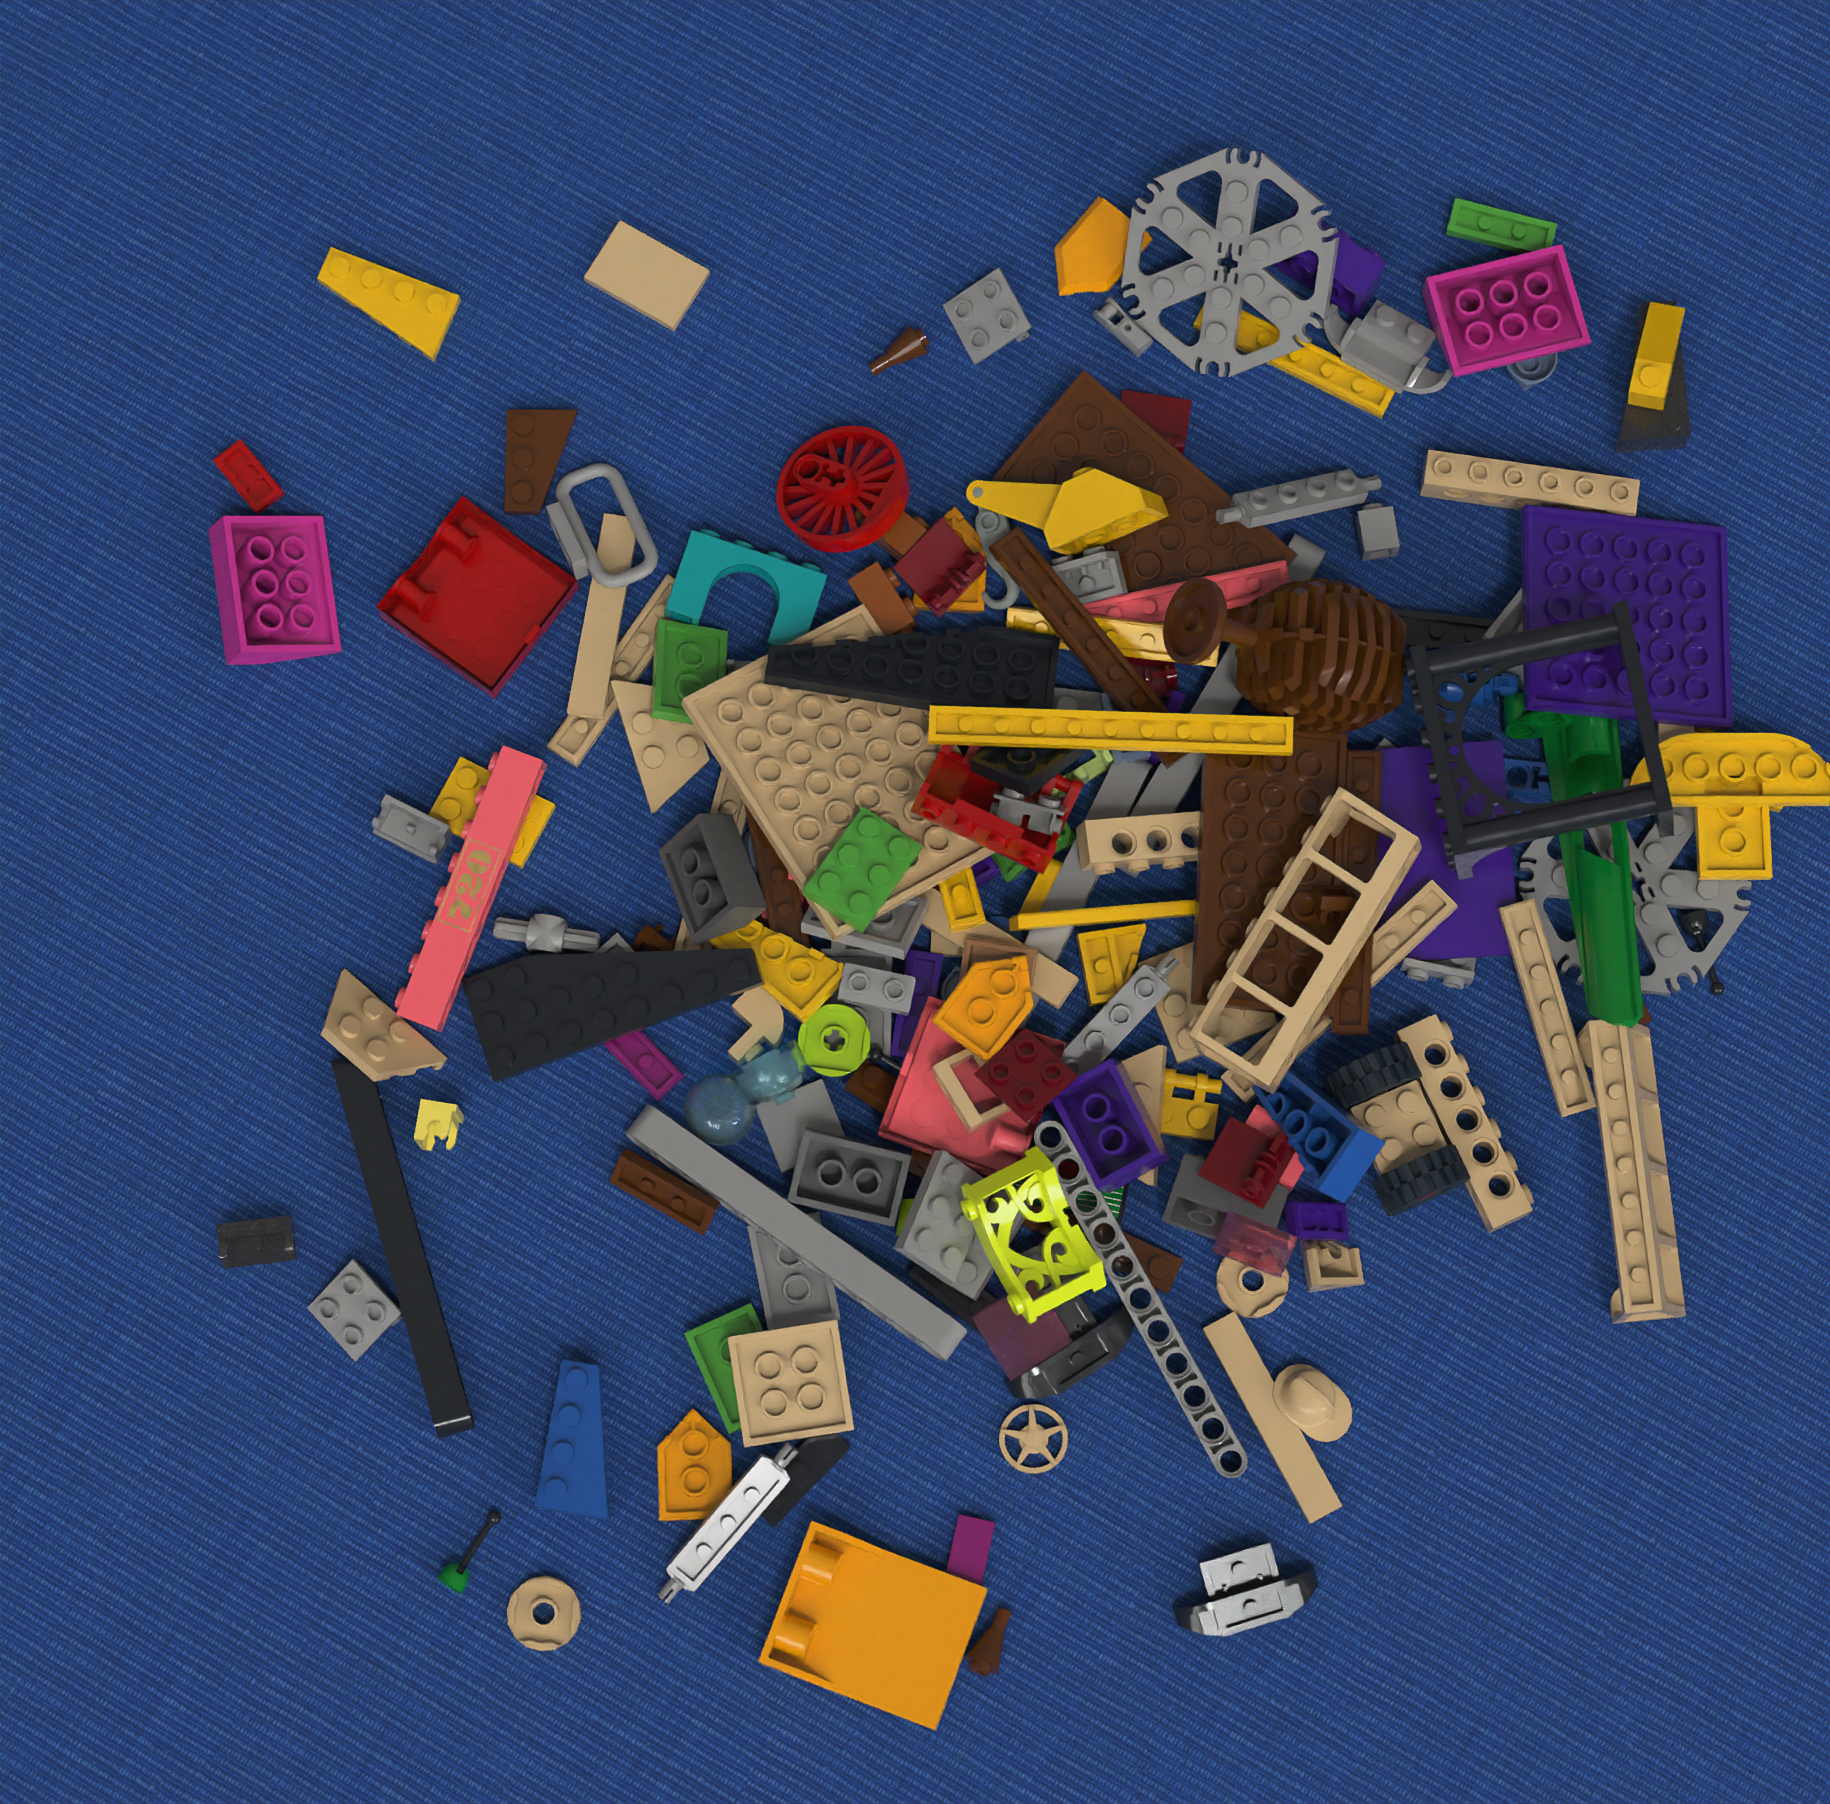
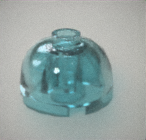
M796 1039L786 1043L789 1050L786 1045L776 1048L731 1072L746 1096L753 1101L761 1103L774 1100L777 1106L796 1096L793 1089L803 1082L806 1074V1062Z
M715 1073L702 1077L692 1085L685 1097L683 1112L687 1127L694 1136L707 1144L724 1147L737 1143L749 1133L755 1119L756 1105L752 1092L743 1081L730 1074Z

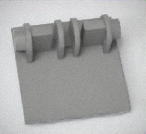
M997 268L942 305L974 365L1014 339L1017 342L1027 339L1029 337L1027 331L1032 328L1000 268Z
M354 1259L307 1307L354 1361H357L390 1325L392 1327L395 1326L403 1318L401 1316V1309L391 1301L386 1292L379 1287L377 1282L372 1280L364 1271V1268Z

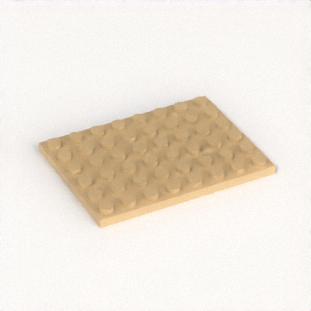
M862 604L786 645L812 643L813 646L835 645V640L849 639L850 643L866 642L868 637L884 636L865 605ZM768 654L682 699L681 705L801 892H803L807 883L862 806L923 846L917 858L874 919L996 853L910 812L942 746L929 744L930 711L763 684ZM954 745L952 751L963 756L957 745ZM805 896L833 941L855 930Z

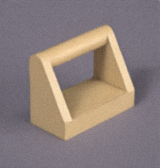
M965 1049L932 1067V1075L970 1135L1011 1111V1109L1000 1099L1001 1105L979 1115L952 1069L972 1057L975 1058L980 1068L985 1064L984 1061L968 1049Z

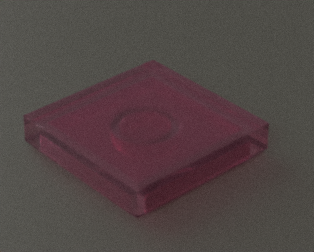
M1228 1211L1212 1251L1281 1278L1298 1237Z
M1033 1281L1026 1282V1291L1033 1300L1044 1295L1042 1290L1037 1291V1286ZM1007 1295L971 1317L1010 1381L1073 1342L1053 1309L1036 1317L1035 1322L1029 1324L1022 1314L1016 1315L1012 1311L1007 1301Z

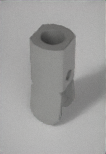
M1110 297L1105 300L1106 305L1100 311L1095 310L1092 313L1094 318L1136 357H1139L1151 346L1153 339L1127 315L1116 301ZM1115 315L1121 319L1116 326L1110 321Z

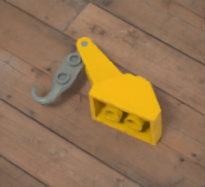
M1092 467L1082 468L1072 474L1073 478L1063 482L1062 485L981 480L971 482L967 487L966 496L969 502L979 508V513L975 520L976 530L989 565L1004 579L1007 586V594L1001 600H994L987 592H983L981 596L985 604L996 610L1007 609L1016 602L1021 589L989 551L990 545L1011 531L1007 517L1043 529L1050 550L1068 556L1072 555L1075 558L1084 554L1083 551L1100 547L1168 517L1169 514L1162 496Z

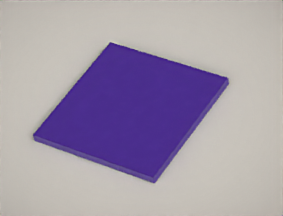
M1525 504L1521 508L1523 631L1613 612L1612 603L1627 600L1654 723L1727 731L1732 728L1726 527ZM1617 645L1523 665L1524 710L1637 721L1626 670L1621 665Z
M1502 740L1463 743L1465 757L1474 774L1490 790L1507 798ZM1423 746L1365 750L1383 751L1380 813L1417 836L1422 846L1420 853L1374 927V933L1426 884L1433 880L1457 904L1458 908L1405 958L1429 962L1462 958L1510 956L1511 952L1498 908L1516 903L1511 846L1480 859L1472 867L1473 877L1459 880L1457 869L1449 870L1441 833L1448 832L1446 818L1438 820L1434 798L1441 797L1439 784L1431 785L1427 763L1434 762L1431 749L1424 750ZM1453 746L1449 749V753L1456 755L1460 749ZM1450 763L1451 771L1455 768V766L1458 763ZM1465 777L1457 781V783L1461 782V791L1456 795L1457 799L1462 792L1470 787V782ZM1481 794L1471 796L1465 803L1464 813L1469 817L1479 815L1486 806V798ZM1501 805L1494 806L1493 813L1489 819L1496 818L1495 813L1506 814L1505 809ZM1380 832L1378 866L1394 841Z

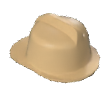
M1304 1364L1289 1366L1278 1374L1273 1385V1397L1276 1406L1284 1416L1291 1420L1306 1435L1316 1441L1330 1442L1338 1440L1347 1432L1352 1422L1350 1401L1344 1392L1325 1374L1310 1365Z

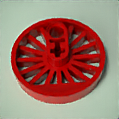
M842 426L814 436L794 452L780 474L776 490V502L783 521L804 544L822 552H848L873 543L893 527L907 504L910 492V478L901 453L893 441L886 435L868 427ZM858 445H864L857 456ZM846 446L843 464H841L837 449ZM878 449H882V451L874 456ZM829 453L830 459L824 458L822 456ZM895 459L896 463L888 465L891 461ZM792 500H800L798 502L791 504ZM865 505L871 506V510H869ZM853 507L865 517L860 528ZM802 516L794 523L793 519ZM847 516L851 531L843 534ZM832 525L831 534L826 535ZM814 526V528H813V530L811 531V533L808 532V530L811 529V528Z

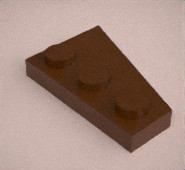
M507 410L505 515L542 514L560 458L567 446V439L571 428L578 416L577 410Z

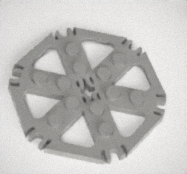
M1226 148L1154 178V180L1162 185L1164 190L1158 184L1149 183L1147 185V188L1154 193V200L1148 203L1142 197L1137 198V205L1145 209L1146 213L1141 212L1137 206H1132L1121 288H1125L1129 284H1135V288L1128 289L1123 293L1124 298L1136 295L1139 299L1138 307L1130 310V315L1146 312L1145 316L1133 321L1194 372L1199 371L1198 364L1200 358L1203 359L1200 363L1201 374H1208L1210 363L1216 362L1219 366V377L1227 375L1229 370L1228 362L1230 363L1228 377H1232L1305 348V346L1298 342L1295 337L1296 335L1304 343H1310L1313 340L1306 334L1305 327L1308 323L1313 324L1318 329L1324 326L1322 320L1313 316L1314 313L1320 315L1323 320L1328 318L1340 238L1337 237L1330 242H1325V237L1335 235L1338 230L1337 227L1324 230L1321 226V220L1331 215L1330 210H1321L1316 214L1314 213L1318 207L1327 205L1324 201L1265 153H1261L1259 167L1257 166L1260 158L1259 151H1251L1249 161L1243 163L1240 159L1241 148H1233L1230 155L1231 163L1229 162L1231 148ZM1209 171H1216L1222 177L1216 227L1177 194L1181 183ZM1264 179H1270L1297 201L1299 209L1294 217L1253 233L1260 182ZM1150 226L1159 228L1194 258L1153 275H1145L1139 267L1145 230ZM1310 250L1317 254L1319 263L1314 294L1310 299L1303 300L1268 271L1266 267ZM1229 252L1232 253L1233 260L1238 261V266L1231 268L1230 273L1227 272L1225 265H1221L1222 258H1228ZM1218 270L1217 281H1216V280H1215V276H1216V271ZM1206 292L1200 338L1197 344L1188 346L1160 323L1159 315L1165 308ZM1243 299L1277 326L1280 332V337L1276 343L1247 355H1242L1236 350Z
M1623 778V787L1628 786L1630 779ZM1673 807L1674 835L1659 838L1657 824L1655 823L1638 849L1627 830L1631 877L1635 881L1641 880L1644 883L1640 888V896L1633 890L1636 932L1655 968L1651 975L1640 976L1642 994L1669 996L1671 992L1668 990L1665 981H1669L1671 991L1676 994L1681 989L1677 983V977L1679 976L1687 977L1692 986L1696 985L1697 975L1692 968L1697 971L1702 981L1749 912L1736 910L1734 907L1744 910L1751 905L1750 900H1742L1737 896L1738 890L1751 889L1752 882L1748 880H1698L1696 871L1669 869L1695 832L1694 807ZM1611 824L1584 829L1598 857L1614 863ZM1551 836L1533 840L1521 857L1520 861L1529 860L1536 864L1531 862L1520 863L1519 871L1531 873L1533 879L1529 882L1519 881L1518 889L1521 891L1533 890V892L1523 893L1519 891L1518 896L1521 901L1531 898L1535 899L1555 968L1562 958L1566 957L1567 959L1562 964L1560 973L1564 975L1570 967H1577L1581 972L1576 938L1572 941L1561 940L1557 936L1543 907V902L1546 898L1569 899L1563 860H1555L1547 852V846L1554 837ZM1636 863L1638 864L1641 872L1638 871L1635 865ZM1668 908L1705 909L1706 911L1720 912L1723 916V924L1705 950L1693 952L1687 947ZM1582 972L1576 981L1577 985L1583 984Z

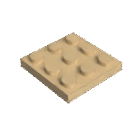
M1193 942L1168 951L1174 956L1171 961L1176 958L1180 963L1165 977L1171 989L1154 1006L1177 1065L1202 1056L1198 1053L1190 1039L1189 1033L1191 1031L1188 1030L1193 1016L1198 1011L1203 1012L1206 1007L1190 1004ZM1168 952L1137 963V968L1143 963L1155 968ZM1224 1008L1219 1015L1221 1028L1215 1041L1226 1047L1268 1031L1278 1022L1274 1013Z
M837 1319L727 1337L744 1447L854 1430Z

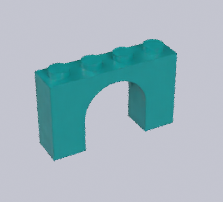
M700 529L699 532L692 530L665 608L664 617L698 626L708 595L715 583L732 573H751L765 580L774 591L777 599V615L765 651L769 652L770 646L786 645L809 632L827 575L821 573L819 567L809 563H801V566L787 562L788 558L776 552H767L766 555L754 551V547L751 544L743 541L734 540L733 543L721 540L720 535L711 530Z

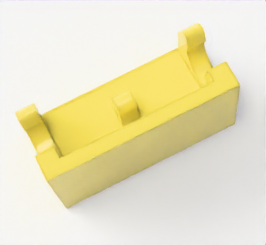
M421 1099L414 1140L421 1150L432 1151L435 1144V1135L440 1137L441 1140L449 1136L446 1147L448 1150L454 1147L459 1123L464 1121V1115L458 1105Z

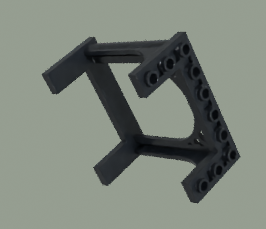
M1627 600L1612 603L1613 612L1431 651H1426L1424 644L1410 647L1412 658L1406 659L1405 662L1413 693L1415 710L1417 715L1424 714L1426 727L1420 728L1424 750L1431 749L1434 762L1427 763L1431 785L1439 784L1441 797L1434 798L1438 820L1446 818L1448 832L1441 833L1449 870L1457 869L1459 880L1473 877V865L1485 856L1501 849L1536 839L1655 815L1659 838L1674 835L1673 807ZM1617 645L1621 665L1626 670L1650 782L1542 804L1512 801L1486 787L1469 766L1462 743V728L1465 714L1479 689L1494 676L1516 666ZM1466 673V677L1473 673H1477V678L1474 683L1468 684L1458 674ZM1443 683H1454L1464 692L1463 699L1458 702L1445 700L1439 693V687ZM1438 705L1443 709L1455 712L1456 718L1452 723L1444 721L1447 720V715L1444 711L1438 709ZM1445 733L1452 738L1445 741L1443 734ZM1453 746L1460 749L1456 755L1449 753V749ZM1450 763H1458L1455 766V768L1451 771ZM1465 777L1469 780L1470 787L1462 792L1457 799L1456 795L1461 791V782L1457 783V781ZM1475 794L1483 795L1486 798L1484 810L1475 817L1467 816L1464 813V806L1467 800ZM1501 805L1505 809L1506 814L1495 813L1496 818L1489 819L1493 813L1494 806Z

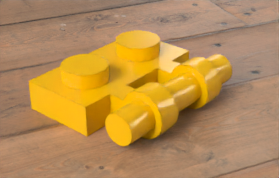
M1165 1068L1161 1134L1213 1142L1219 1104L1206 1103L1205 1096L1206 1092L1220 1094L1222 1080L1208 1078V1074L1198 1073L1197 1076L1176 1073V1069ZM1173 1088L1195 1090L1194 1099L1187 1100L1172 1097Z

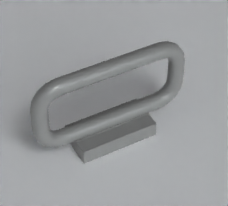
M596 463L570 472L562 477L555 491L557 502L546 506L549 524L575 579L578 580L588 576L589 569L592 577L600 585L608 588H618L650 575L657 567L658 551L620 472L609 464ZM596 477H604L610 482L645 557L641 564L617 574H610L604 570L569 495L572 487Z

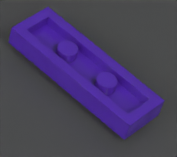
M910 949L907 952L904 975L915 977L916 982L909 1015L897 1014L890 1054L892 1058L905 1059L928 996L937 998L943 963V955Z

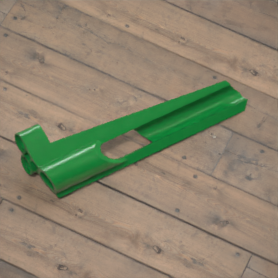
M1524 693L1508 695L1504 698L1503 709L1506 736L1513 739H1543L1553 802L1583 796L1589 792H1602L1623 787L1618 719L1524 710ZM1627 821L1611 824L1614 863L1585 851L1583 830L1560 834L1559 840L1588 1014L1611 1025H1621L1632 1029L1643 1017Z

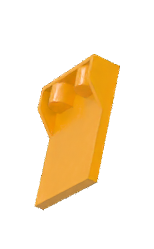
M811 1521L758 1662L764 1666L936 1731L988 1589Z

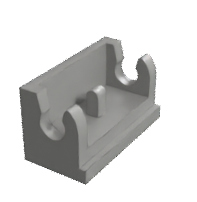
M385 794L381 802L382 811L378 818L374 817L372 820L373 834L437 865L453 836L449 825Z

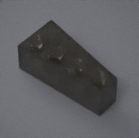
M1676 301L1655 302L1677 307ZM1650 302L1641 303L1635 315L1614 453L1685 448L1691 436L1680 336L1663 411L1628 404L1630 383Z

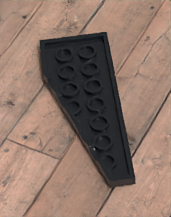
M988 625L978 626L977 631L960 632L959 628L947 629L945 634L924 636L923 632L868 637L866 642L850 643L849 639L835 640V645L813 646L812 643L770 646L763 684L930 711V705L1052 709L1060 637Z
M752 948L528 955L461 980L492 1080L496 1083L765 985L755 951Z

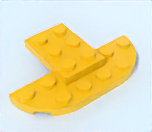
M1689 733L1661 742L1659 748L1672 807H1694L1698 880H1770L1773 874L1769 806H1830L1829 762L1826 763L1810 748L1809 744L1797 738L1778 733ZM1645 757L1635 768L1628 786L1650 782Z

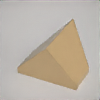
M1300 1240L1308 1292L1364 1284L1359 1248L1351 1249L1337 1241Z

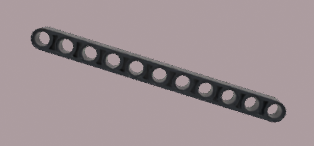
M346 1057L331 1060L335 1080L439 1439L474 1429V1419L377 1082L371 1080Z

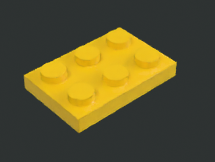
M460 756L428 815L449 825L453 835L461 838L467 820H473L478 806L474 805L476 795L482 785L487 786L492 773ZM535 795L510 858V864L523 869L556 808L554 803Z

